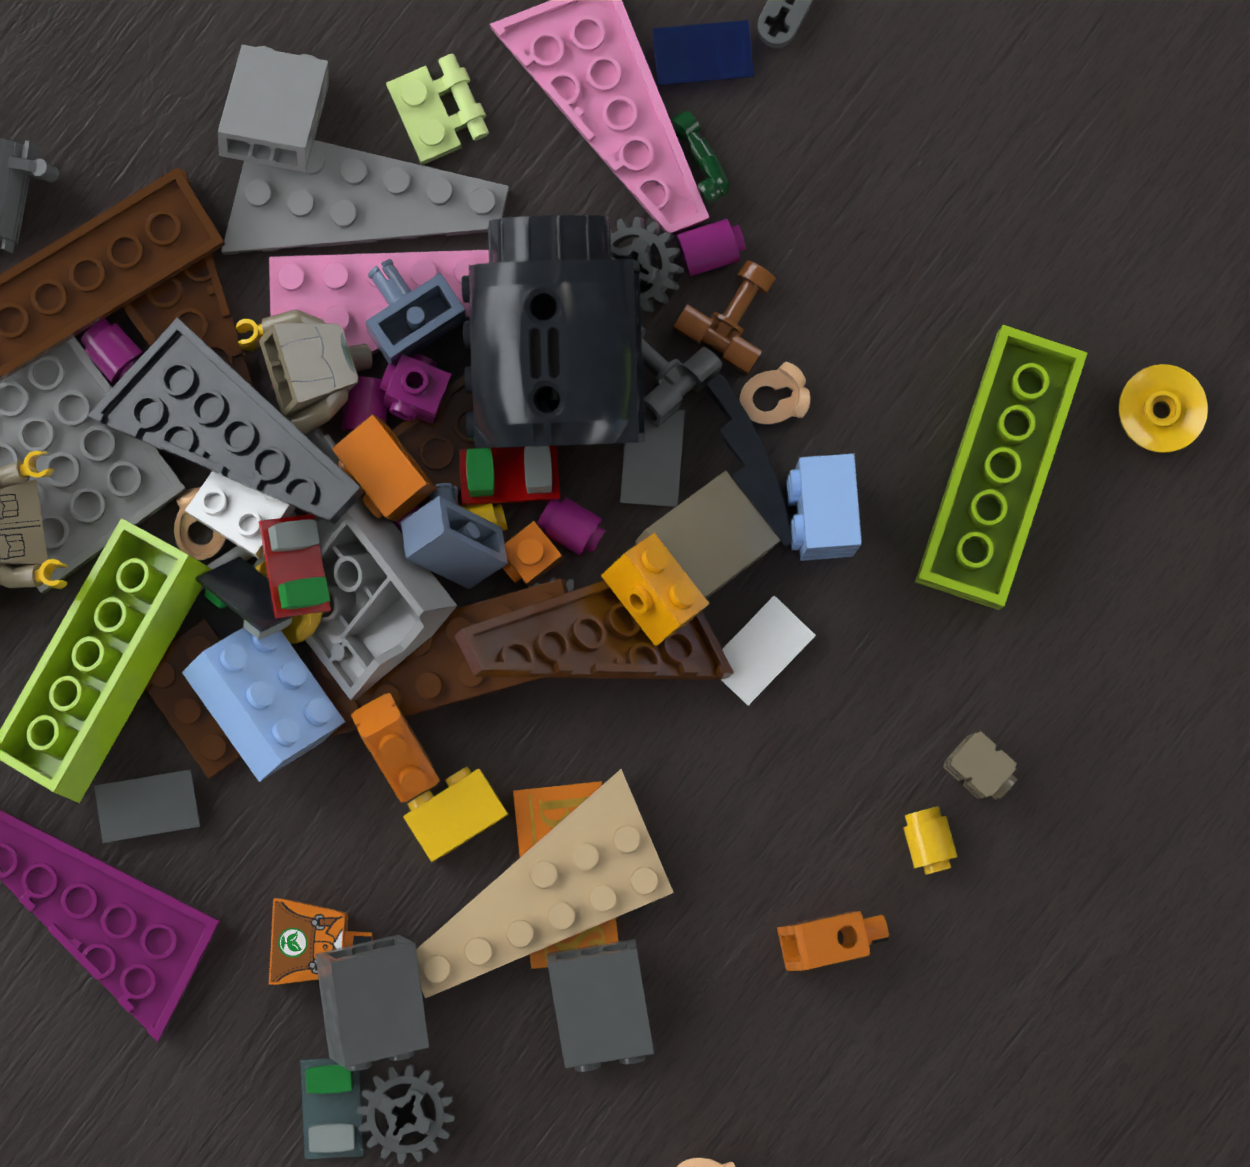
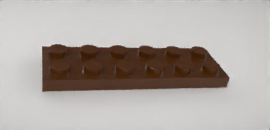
M178 167L0 274V382L226 245Z
M557 579L454 609L433 636L355 700L348 698L315 652L311 650L310 655L318 684L345 720V723L332 733V737L358 731L351 714L383 694L390 693L404 717H408L544 678L475 677L454 636L461 629L568 593L565 579Z

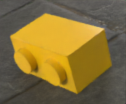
M467 766L445 780L449 788L436 796H433L429 790L407 804L411 811L403 817L431 862L437 861L509 815L481 769L471 772Z

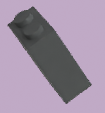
M395 935L315 954L330 1059L349 1071H359L372 1067V1061L384 1058L394 1061L405 1060L415 1055L414 1051L429 1048L416 944L401 935Z
M636 939L547 953V964L565 1068L575 1067V1071L586 1072L600 1068L602 1066L601 1062L619 1060L620 1064H635L646 1059L645 1055L654 1054Z

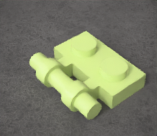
M454 54L446 55L438 60L444 76L435 81H432L427 67L423 66L386 83L421 165L461 149L462 146L456 134L461 129L468 127L473 140H479L489 134L483 120L486 117L481 103L475 102L468 86L470 78L465 68H460ZM452 92L460 109L458 113L452 116H448L440 96Z

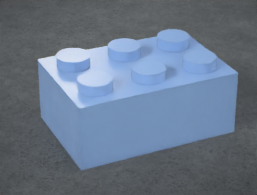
M854 454L799 458L795 470H790V475H788V480H786L788 507L796 506L797 514L793 516V520H791L789 525L793 540L791 550L800 551V561L853 557L861 546Z
M243 627L204 650L182 672L259 782L321 744L345 723V720L281 630L265 638L257 639Z

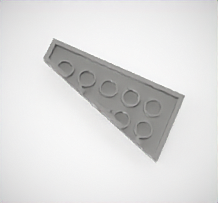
M314 140L306 172L244 161L224 239L226 245L222 247L221 253L223 255H232L248 251H279V249L325 247L370 243L386 239H416L417 237L446 234V236L486 233L488 232L490 220L503 217L509 186Z

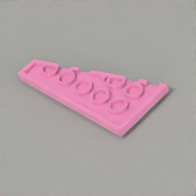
M550 0L490 24L492 31L654 221L662 225L661 229L664 232L675 235L709 221V215L622 0Z

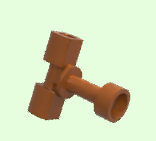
M750 260L745 261L737 274V277L743 283L723 315L713 312L709 318L687 304L672 330L693 343L699 345L703 341L724 354L721 360L746 376L762 350L740 337L744 330L738 325V322L756 293L759 291L767 294L776 280L772 273Z

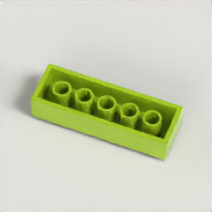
M1006 325L1001 326L997 332L915 580L916 583L997 610L1005 606L1087 352Z
M121 518L1 727L0 760L52 792L80 803L203 586L196 581V577L212 569Z

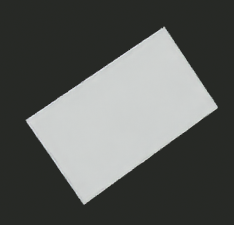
M773 596L722 649L734 674L729 678L721 680L742 701L749 705L816 635L779 599Z

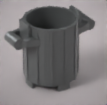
M0 138V246L2 250L13 254L14 247L18 245L30 179H42L48 183H53L58 179L59 171L47 161L38 159L40 147L31 141L25 140V145Z

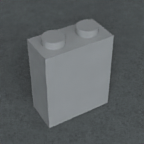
M241 45L218 128L219 156L306 172L329 86L328 61L308 54L295 55L279 52L266 46L252 47Z

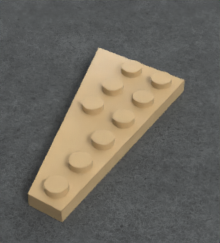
M622 769L416 949L421 990L425 998L674 893Z

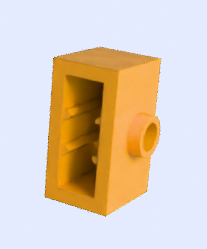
M655 533L625 552L601 575L655 646L685 626L709 605V602Z

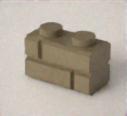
M982 732L968 735L944 761L943 768L957 781L964 780L963 786L977 799L990 796L994 800L997 798L1001 799L1018 780L1012 775L1016 770L1017 763L1004 751H996V744Z

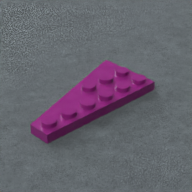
M0 809V880L11 890L26 909L32 912L48 928L47 930L118 1000L117 1002L140 1022L155 1041L159 1042L221 921Z

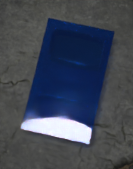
M749 20L653 28L657 85L754 77Z

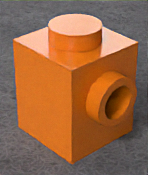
M533 521L505 543L508 564L502 567V569L514 583L522 579L529 588L563 561V558L535 521Z

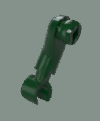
M689 111L681 112L671 119V121L676 123L673 125L676 136L688 142L690 147L689 153L707 178V180L700 182L697 188L708 204H713L718 198H724L728 194L730 189L729 180L705 137L701 138L698 132L701 131V127L694 115Z

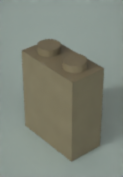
M725 470L645 529L635 542L638 544L655 533L707 599L766 555L780 539Z

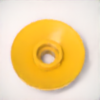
M1160 364L1142 369L1126 383L1120 396L1119 417L1123 429L1133 442L1152 452L1169 453L1183 449L1199 436L1207 420L1208 403L1201 384L1193 375L1177 366ZM1163 403L1167 406L1168 416L1161 419L1154 415L1153 407L1155 404Z

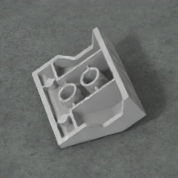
M366 492L359 497L336 524L314 516L319 534V546L324 574L327 580L331 611L322 612L320 624L314 634L306 639V642L350 700L359 698L433 636L457 607V604L430 570L406 559L402 533L391 520L385 518L384 515L378 519L367 508L362 500ZM263 555L261 559H258L253 567L256 568L257 565L265 561V556Z

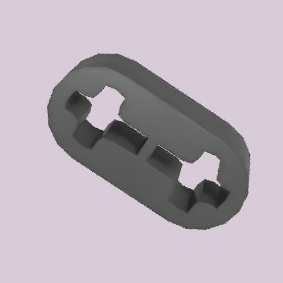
M768 0L757 24V33L760 41L773 49H780L789 45L795 38L814 0H795L793 5L786 3L787 0ZM781 11L788 14L784 23V28L788 32L787 34L779 32L776 37L769 35L770 26L766 22H775Z

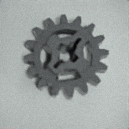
M635 217L632 227H630L626 220L619 219L617 220L618 231L614 232L611 230V259H622L623 257L634 259L642 265V268L649 271V274L640 272V286L649 283L654 285L646 292L641 293L640 297L642 309L649 313L653 312V300L656 299L663 304H667L669 300L665 294L666 289H679L680 286L672 278L673 274L684 273V268L674 264V259L681 256L683 252L679 248L669 247L675 238L672 233L665 232L659 236L661 224L652 221L646 229L645 219ZM638 237V239L634 238L632 244L623 248L617 247L620 243L629 238ZM658 250L662 258V270L659 269L655 257Z
M412 1064L407 1065L405 1075H399L396 1067L392 1066L389 1068L390 1079L386 1081L377 1074L372 1078L377 1089L375 1091L371 1089H364L361 1094L369 1100V1104L357 1108V1113L367 1116V1121L361 1124L358 1129L359 1132L371 1131L373 1136L366 1144L369 1148L378 1143L383 1146L381 1158H387L394 1151L397 1152L399 1164L405 1162L407 1153H413L416 1161L420 1162L423 1160V1149L425 1147L434 1154L439 1151L438 1144L435 1141L436 1137L442 1139L449 1138L451 1133L442 1126L444 1122L454 1121L455 1115L445 1112L444 1107L454 1100L452 1096L441 1097L439 1091L445 1085L443 1080L436 1082L434 1085L429 1082L431 1070L426 1069L418 1077L415 1076V1069ZM412 1084L407 1094L394 1097L391 1094L385 1093L392 1086ZM426 1092L434 1102L436 1119L426 1113L423 1104ZM415 1095L416 1099L413 1103L412 1113L418 1117L417 1122L409 1120L400 1128L399 1132H396L400 1114L394 1111L395 1107L402 1108ZM376 1109H379L378 1111L386 1115L389 1125L386 1135L378 1125ZM414 1131L428 1135L416 1143H400L405 1134Z

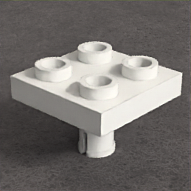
M211 472L185 511L202 524L256 558L261 559L264 555L259 521L290 517L295 507Z

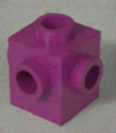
M401 354L397 366L388 364L379 388L386 391L383 405L390 407L389 412L400 419L414 421L416 417L433 424L452 374L436 368L437 363L426 356L412 354V357Z

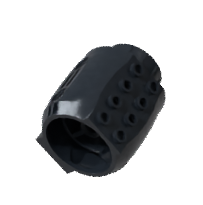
M546 215L490 220L488 223L489 263L469 265V275L462 276L463 303L470 304V321H464L463 324L464 346L471 349V366L465 367V389L467 394H473L474 411L467 412L466 427L468 439H475V448L645 442L640 266L633 259H611L609 217L600 215ZM556 300L557 311L549 319L547 314L548 307ZM550 400H560L556 410L552 408Z

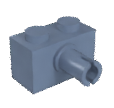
M388 259L383 261L381 265L383 266V272L389 280L385 278L378 266L368 273V277L372 279L389 306L366 320L368 334L387 362L397 366L401 354L411 357L412 354L419 352L466 321V312L441 273L411 291L394 266V262Z
M439 483L435 485L437 489L429 495L431 502L401 522L406 559L471 589L508 564L502 527L460 507L457 487L455 485L452 487L451 483Z

